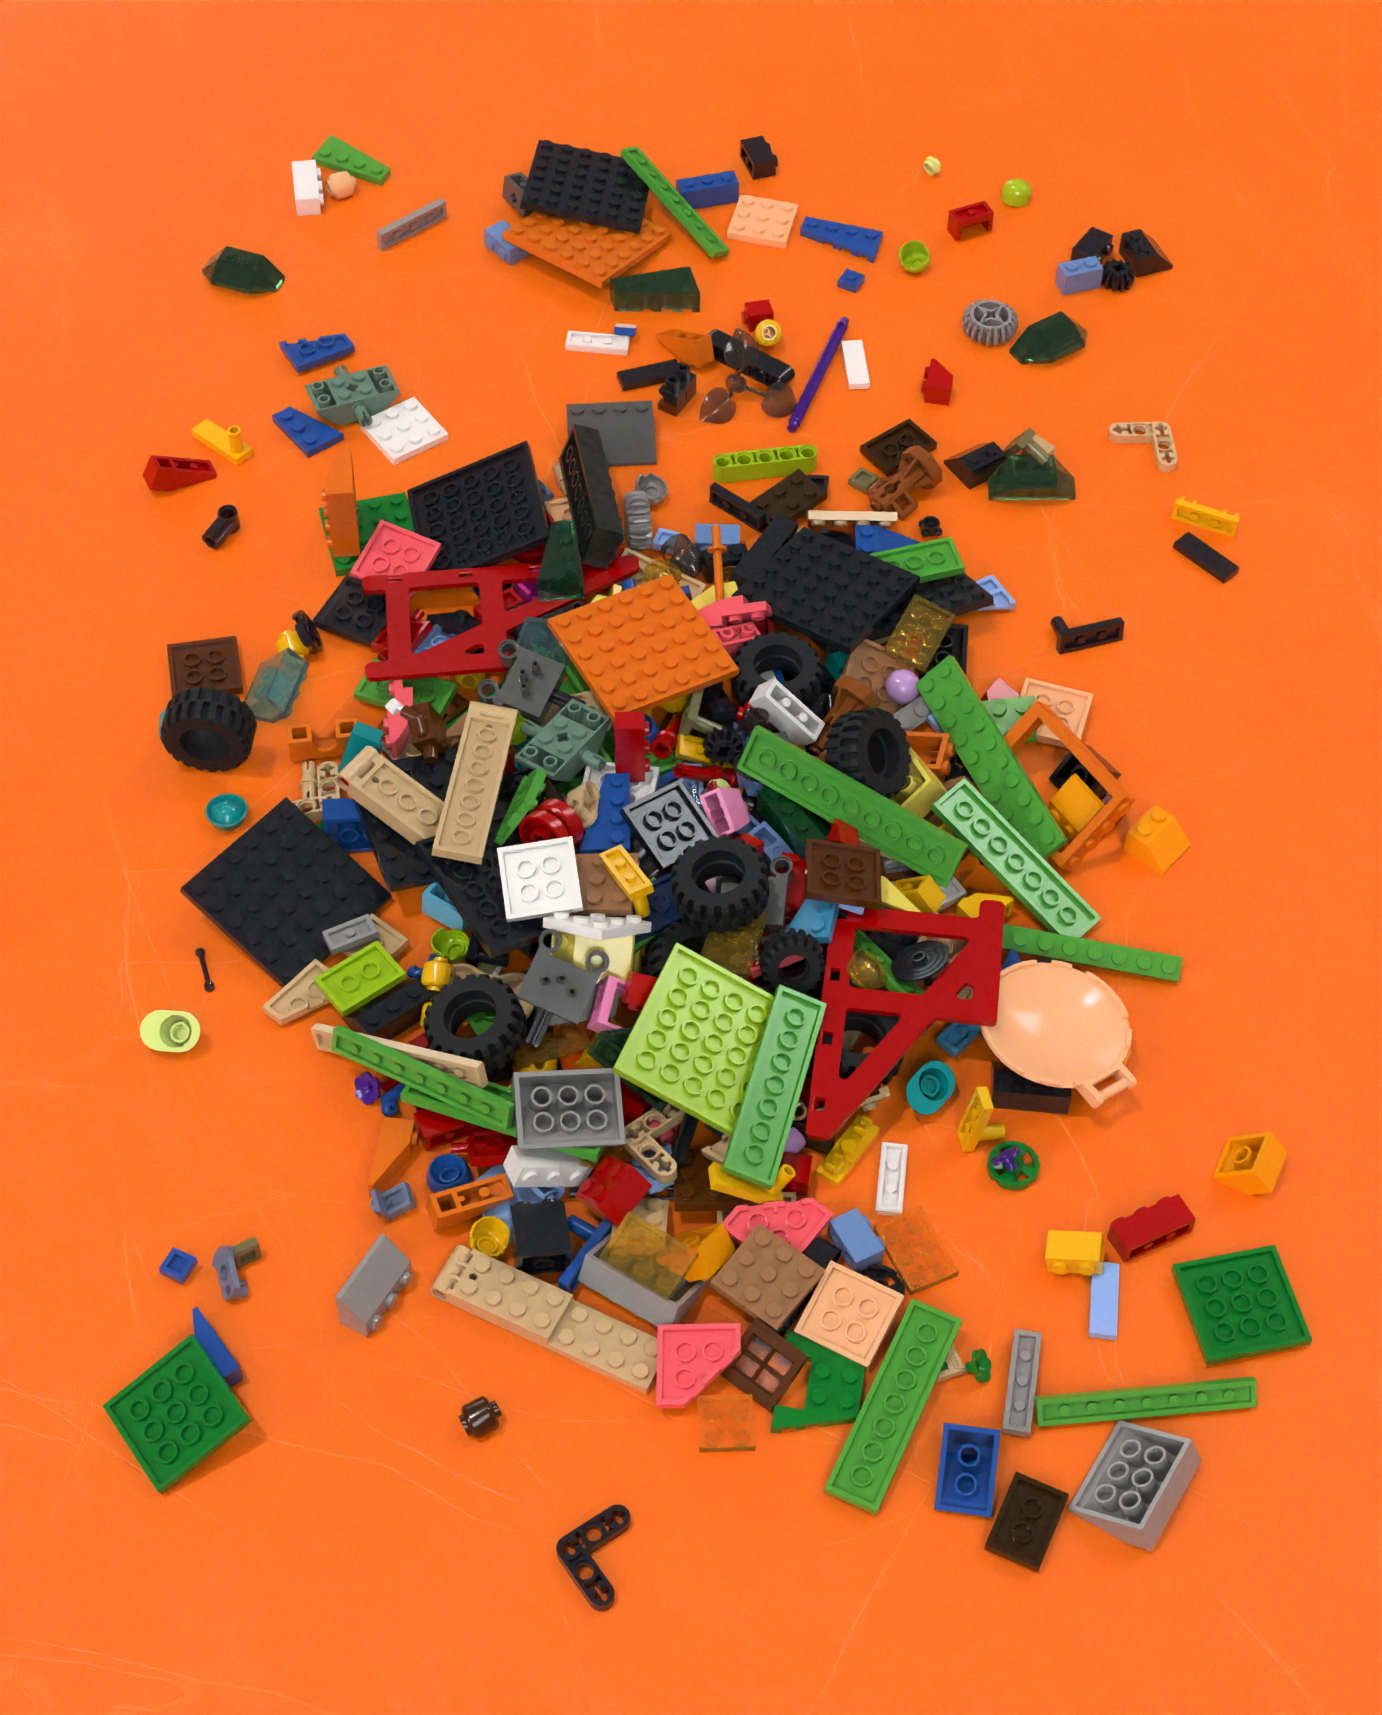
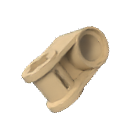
M586 781L567 794V804L580 817L583 829L590 827L598 816L600 792L591 781Z

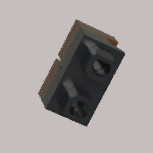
M679 363L673 374L668 375L665 379V383L659 389V393L663 396L658 402L659 410L676 417L696 394V374L690 372V366Z

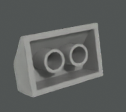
M382 1233L335 1297L340 1323L367 1338L373 1330L376 1331L380 1327L383 1315L387 1309L394 1307L398 1300L399 1292L403 1287H408L413 1278L411 1261Z

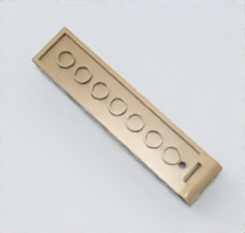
M470 701L432 848V856L482 864L518 714L517 709Z
M365 746L336 775L335 781L341 789L348 791V796L415 845L417 841L436 835L444 802L379 754L372 746Z
M457 1245L429 1290L438 1300L450 1303L646 1395L657 1376L656 1337L573 1300V1294L477 1250H470L465 1246Z

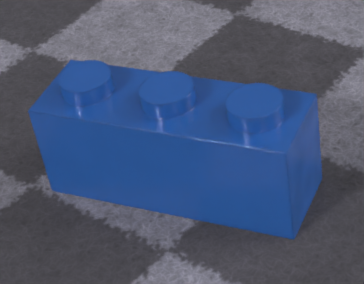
M734 170L676 180V190L693 209L738 202L739 182Z

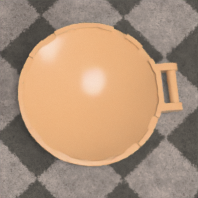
M1037 960L1023 961L1000 972L997 1024L994 1027L980 1026L985 1041L1002 1063L1017 1074L1036 1083L1058 1088H1076L1093 1108L1103 1105L1106 1099L1122 1090H1130L1137 1085L1135 1076L1123 1064L1132 1039V1029H1130L1128 1022L1129 1015L1121 999L1103 980L1089 971L1084 973L1072 968L1073 964L1052 960L1051 963H1037ZM1111 1075L1118 1080L1101 1091H1098L1093 1086Z

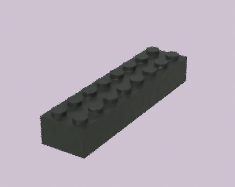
M574 424L559 457L581 562L582 564L608 569L610 562L614 561L616 557V549L619 543L621 544L624 540L625 531L622 529L618 504L615 500V491L612 488V478L609 476V466L606 463V454L603 451V441L600 439L599 430Z

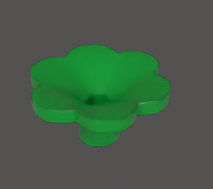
M984 1349L973 1350L972 1361L965 1364L967 1373H974L979 1383L990 1380L992 1366L990 1359L987 1358L986 1351Z

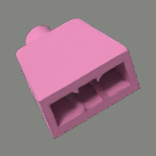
M719 787L699 796L707 819L720 838L738 831L750 822L747 803L743 801L738 789Z

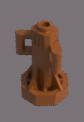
M919 445L910 446L901 454L898 472L891 478H880L865 491L866 495L870 497L871 509L876 512H890L893 510V512H898L897 517L903 521L918 508V504L910 493L919 487L932 489L942 481V469L928 451ZM904 499L908 505L901 510L898 504Z
M842 674L833 686L832 692L836 695L834 706L822 720L825 725L817 740L808 744L810 747L809 751L814 756L819 757V754L825 751L828 731L840 715L851 711L878 708L881 702L870 688L856 678Z

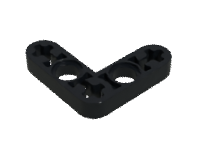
M623 1505L610 1506L563 1536L556 1545L558 1560L589 1605L597 1611H606L613 1606L614 1589L590 1554L628 1530L630 1526V1513ZM612 1516L622 1517V1524H619L617 1521L612 1523ZM607 1525H609V1533H607L605 1528ZM595 1528L601 1532L602 1536L599 1540L590 1541L585 1536L586 1532L589 1529ZM578 1537H580L582 1544L578 1545ZM568 1545L569 1548L575 1547L574 1554L571 1555L569 1552L564 1554V1546ZM582 1567H589L593 1570L594 1574L591 1578L583 1580L578 1577L577 1572ZM596 1582L600 1593L605 1594L607 1592L606 1601H603L601 1598L596 1600V1590L593 1587Z

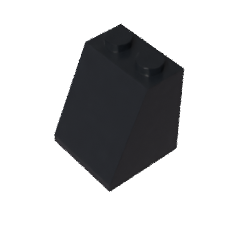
M545 1199L541 1203L520 1201L510 1205L509 1219L514 1267L529 1275L564 1272L570 1265L572 1257V1246L564 1201Z

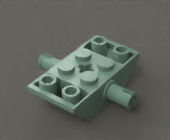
M341 365L343 371H341L339 366L334 369L336 377L305 385L307 394L317 414L340 426L359 421L361 427H365L363 421L366 422L367 427L370 426L373 421L371 416L386 410L400 394V390L387 365L376 366L349 374L345 365Z
M572 698L544 727L529 719L525 720L526 723L523 722L521 733L533 739L514 757L516 762L534 771L541 768L547 772L546 777L558 781H571L585 765L599 772L605 768L607 758L597 753L611 722L609 716Z

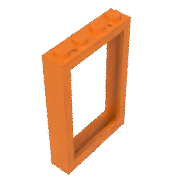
M1036 700L1004 736L1014 754L1044 722L1112 796L1110 801L1062 853L1057 850L1050 856L1060 868L1072 871V869L1077 868L1082 863V859L1089 851L1094 850L1098 846L1099 840L1113 830L1115 823L1121 816L1126 815L1131 810V806L1136 800L1047 704Z

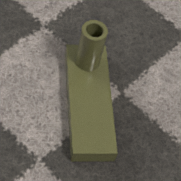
M1031 427L1014 438L1003 450L1007 454V460L1024 449L1041 466L1049 459L1050 455L1032 439L1036 432Z
M704 689L687 695L678 733L688 736L692 728L704 734H707V732L713 733L714 726L718 730H722V725L698 715Z

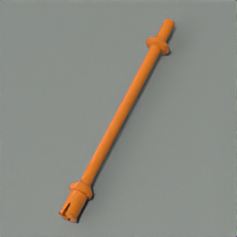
M713 525L711 526L712 546L707 547V552L713 554L715 599L717 602L725 599L722 553L727 552V546L721 545L720 526ZM732 677L723 681V690L733 704Z

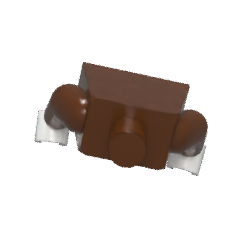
M392 698L385 705L386 709L394 716L400 711V716L408 720L411 742L423 755L424 762L427 764L436 763L438 761V754L444 753L447 750L446 722L428 701L409 707L407 705L403 706L402 703Z

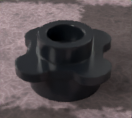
M927 516L919 521L918 526L922 529V536H940L942 534L938 518Z

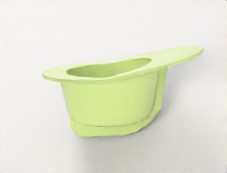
M153 1011L143 1019L140 1026V1036L144 1044L157 1051H188L198 1042L201 1033L197 1018L191 1013L184 1011Z

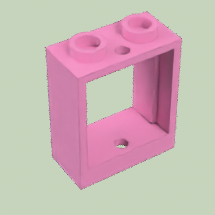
M608 975L598 982L587 1029L625 1043L631 1031L609 1023L608 1019L614 995L623 996L626 981Z

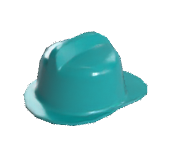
M931 1061L923 1065L914 1074L906 1087L907 1101L912 1109L919 1114L929 1115L936 1112L954 1092L956 1084L955 1075L951 1068L943 1062Z

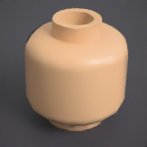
M347 171L330 174L326 181L329 196H333L337 200L352 196L354 188L357 187L355 177L350 176Z

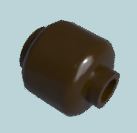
M480 1396L462 1406V1414L458 1417L468 1436L473 1435L475 1438H481L499 1428L498 1417L502 1416V1413L495 1400L489 1402L487 1397Z

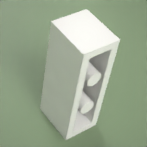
M316 160L292 161L297 216L321 214L320 206H324L321 169L316 168Z
M775 678L758 685L748 702L779 731L786 732L789 739L796 744L805 746L815 742L825 725L818 716Z
M518 1145L511 1146L503 1163V1167L513 1187H580L582 1182L588 1179L593 1168L589 1160L554 1149L518 1151Z

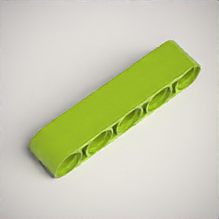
M805 444L718 454L713 458L712 478L719 483L789 476L798 469L804 474H809L816 470L818 450L813 445Z

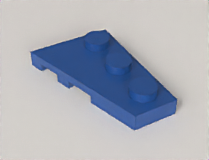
M345 333L321 336L318 340L306 341L305 338L298 339V343L287 344V341L279 342L280 349L297 373L355 352L353 343Z
M292 407L272 415V420L277 427L307 458L344 440L343 433Z

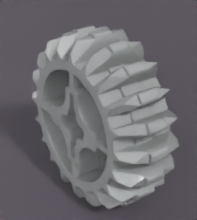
M984 298L983 301L976 300L975 303H970V306L966 307L962 317V327L966 337H971L972 341L977 340L979 344L986 343L987 346L989 344L996 346L997 343L1003 345L1005 341H1010L1014 337L1018 328L1017 313L1014 312V308L1009 307L1008 303L1003 304L1001 300L994 301L993 298L992 300Z
M639 490L627 492L624 496V518L628 546L631 550L637 551L650 549L652 545V520L648 495L645 491Z

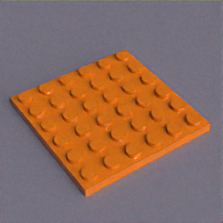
M533 212L505 230L502 239L602 289L671 240L672 232L648 221L646 218H643L640 233L637 234Z
M671 574L547 619V626L613 723L615 712H644L739 675L738 666Z

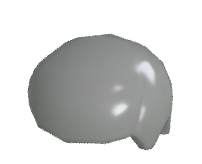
M652 472L644 476L640 474L635 482V491H645L648 495L649 505H657L665 500L668 488L667 483L662 477L654 475Z

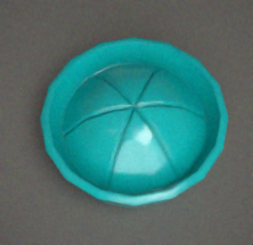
M226 793L211 799L206 806L205 813L207 819L215 828L230 831L241 826L245 820L248 807L242 797Z

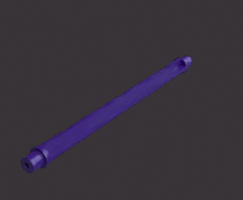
M841 317L836 323L788 421L787 429L789 432H796L797 428L800 427L831 360L847 331L849 323L847 317Z

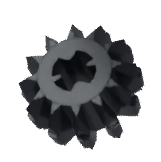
M1115 259L1112 262L1106 261L1105 265L1102 266L1104 269L1101 284L1105 285V289H1112L1113 292L1115 290L1122 292L1123 289L1129 290L1135 279L1134 267L1130 266L1129 262L1124 263L1122 259L1120 261Z
M725 725L722 727V730H718L714 726L713 733L707 732L706 740L703 741L705 757L710 758L712 764L719 761L721 767L724 765V762H728L732 766L733 759L739 760L740 752L744 748L741 743V735L736 734L734 727L727 731Z

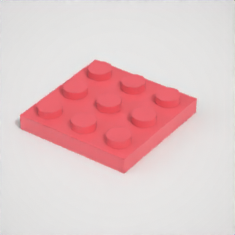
M381 519L352 568L350 575L356 579L363 580L366 576L402 575L403 573L429 571L442 546L439 542ZM402 580L389 581V583L402 582ZM417 591L409 593L410 602L412 601Z

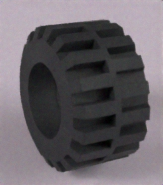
M789 928V932H784V929L778 930L779 934L776 936L772 933L769 936L770 941L765 940L763 942V949L759 950L760 959H758L763 980L766 982L767 987L770 990L773 989L775 993L776 988L781 984L805 995L810 994L809 989L813 988L815 990L818 987L817 981L822 982L824 978L822 972H825L826 968L817 940L815 941L810 933L806 935L805 930L799 929L798 932L795 931V928ZM799 955L805 958L804 963L796 970L784 971L778 968L780 962L788 956Z

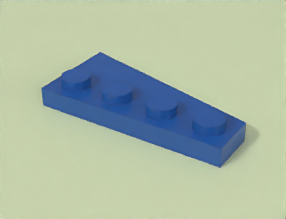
M805 216L800 235L822 244L828 242L837 250L846 249L851 251V255L856 257L862 255L867 257V261L874 263L883 238V231Z
M607 773L604 776L599 791L598 816L595 822L586 830L580 854L602 853L620 844L630 853V827L619 813L623 807L630 804V773Z

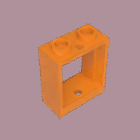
M905 731L907 734L906 740L913 750L939 751L936 764L926 765L940 782L944 783L946 775L950 774V759L955 755V744L951 743L950 733Z

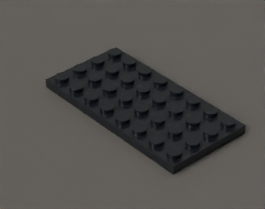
M967 574L919 583L866 639L875 641L994 605L993 596ZM810 638L827 655L839 651Z

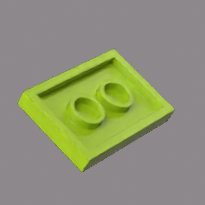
M376 940L315 977L314 983L344 1018L407 978L406 972Z

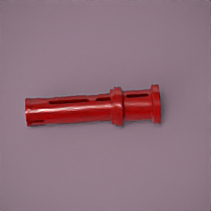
M678 711L673 714L666 728L661 730L652 742L651 752L655 757L660 759L667 758L676 746L683 715L682 711L679 714Z
M676 763L677 767L673 768V774L676 778L706 782L707 785L713 779H723L733 788L737 782V774L731 768L723 770L719 766L704 768L683 763Z

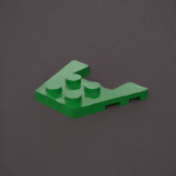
M787 1330L786 1340L809 1356L807 1361L811 1362L804 1409L775 1405L770 1433H781V1430L792 1428L803 1430L807 1426L815 1425L825 1427L855 1423L859 1414L865 1367Z

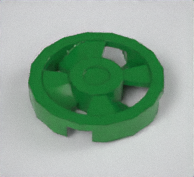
M1006 1141L996 1145L991 1150L986 1167L989 1177L991 1179L993 1177L999 1182L998 1186L1015 1191L1027 1188L1028 1184L1037 1179L1040 1163L1037 1154L1031 1147L1017 1141ZM1016 1146L1019 1147L1021 1153L1013 1158L1017 1166L1016 1169L1008 1172L1004 1164L992 1165L991 1159L999 1155V1150L1004 1151ZM1028 1153L1032 1157V1162L1024 1164L1021 1157ZM1003 1171V1174L999 1176L996 1172ZM1022 1172L1026 1176H1028L1027 1179L1018 1181L1017 1177L1020 1176Z

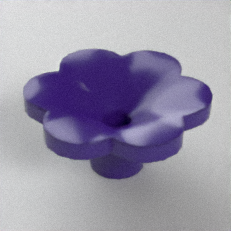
M364 1072L361 1077L355 1079V1095L358 1099L363 1100L364 1104L370 1105L374 1100L380 1098V1081L378 1078L373 1077L370 1072Z
M1016 1146L1002 1151L998 1156L991 1159L992 1165L1004 1164L1008 1172L1016 1169L1017 1166L1013 1158L1021 1153L1019 1147Z

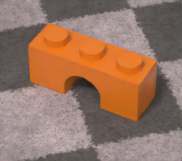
M358 717L334 720L335 726L333 730L327 733L314 732L311 729L310 723L286 725L291 762L343 756Z

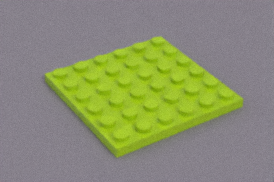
M676 942L611 1072L731 1137L774 996Z

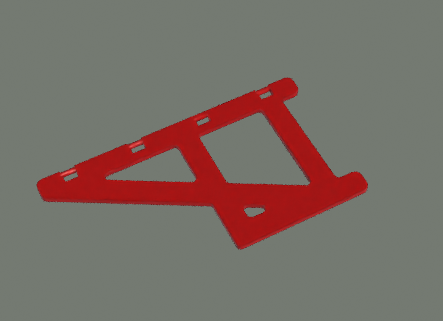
M636 556L615 557L614 561L610 562L613 566H608V569L582 564L580 559L543 562V564L531 565L515 564L403 573L402 575L366 576L362 580L363 592L365 594L386 595L388 659L386 661L366 664V680L369 682L508 671L509 668L503 666L500 662L498 646L503 640L507 639V635L512 633L516 627L573 604L575 601H580L637 574L640 570L639 560ZM543 569V571L529 572V570ZM462 575H473L472 577H459ZM577 579L511 611L504 609L502 586L505 584ZM402 580V582L389 583V581ZM479 587L482 624L418 654L412 653L410 592ZM478 648L484 649V652L480 654H467Z
M983 900L980 903L979 916L976 918L884 908L879 910L864 908L862 915L847 911V919H838L837 917L832 942L828 943L821 999L827 1005L816 1041L806 1122V1135L808 1138L824 1141L830 1140L933 1022L942 1021L994 1027L997 1024L1005 905L1001 901ZM857 930L955 939L968 942L964 949L923 994L854 988L849 984L855 932ZM831 971L840 973L839 981L830 980ZM964 987H971L973 989V997L971 999H960L957 995ZM848 1012L899 1017V1022L849 1078L841 1079L839 1071L846 1014ZM824 1034L833 1036L832 1045L823 1044ZM816 1100L825 1102L824 1111H815Z

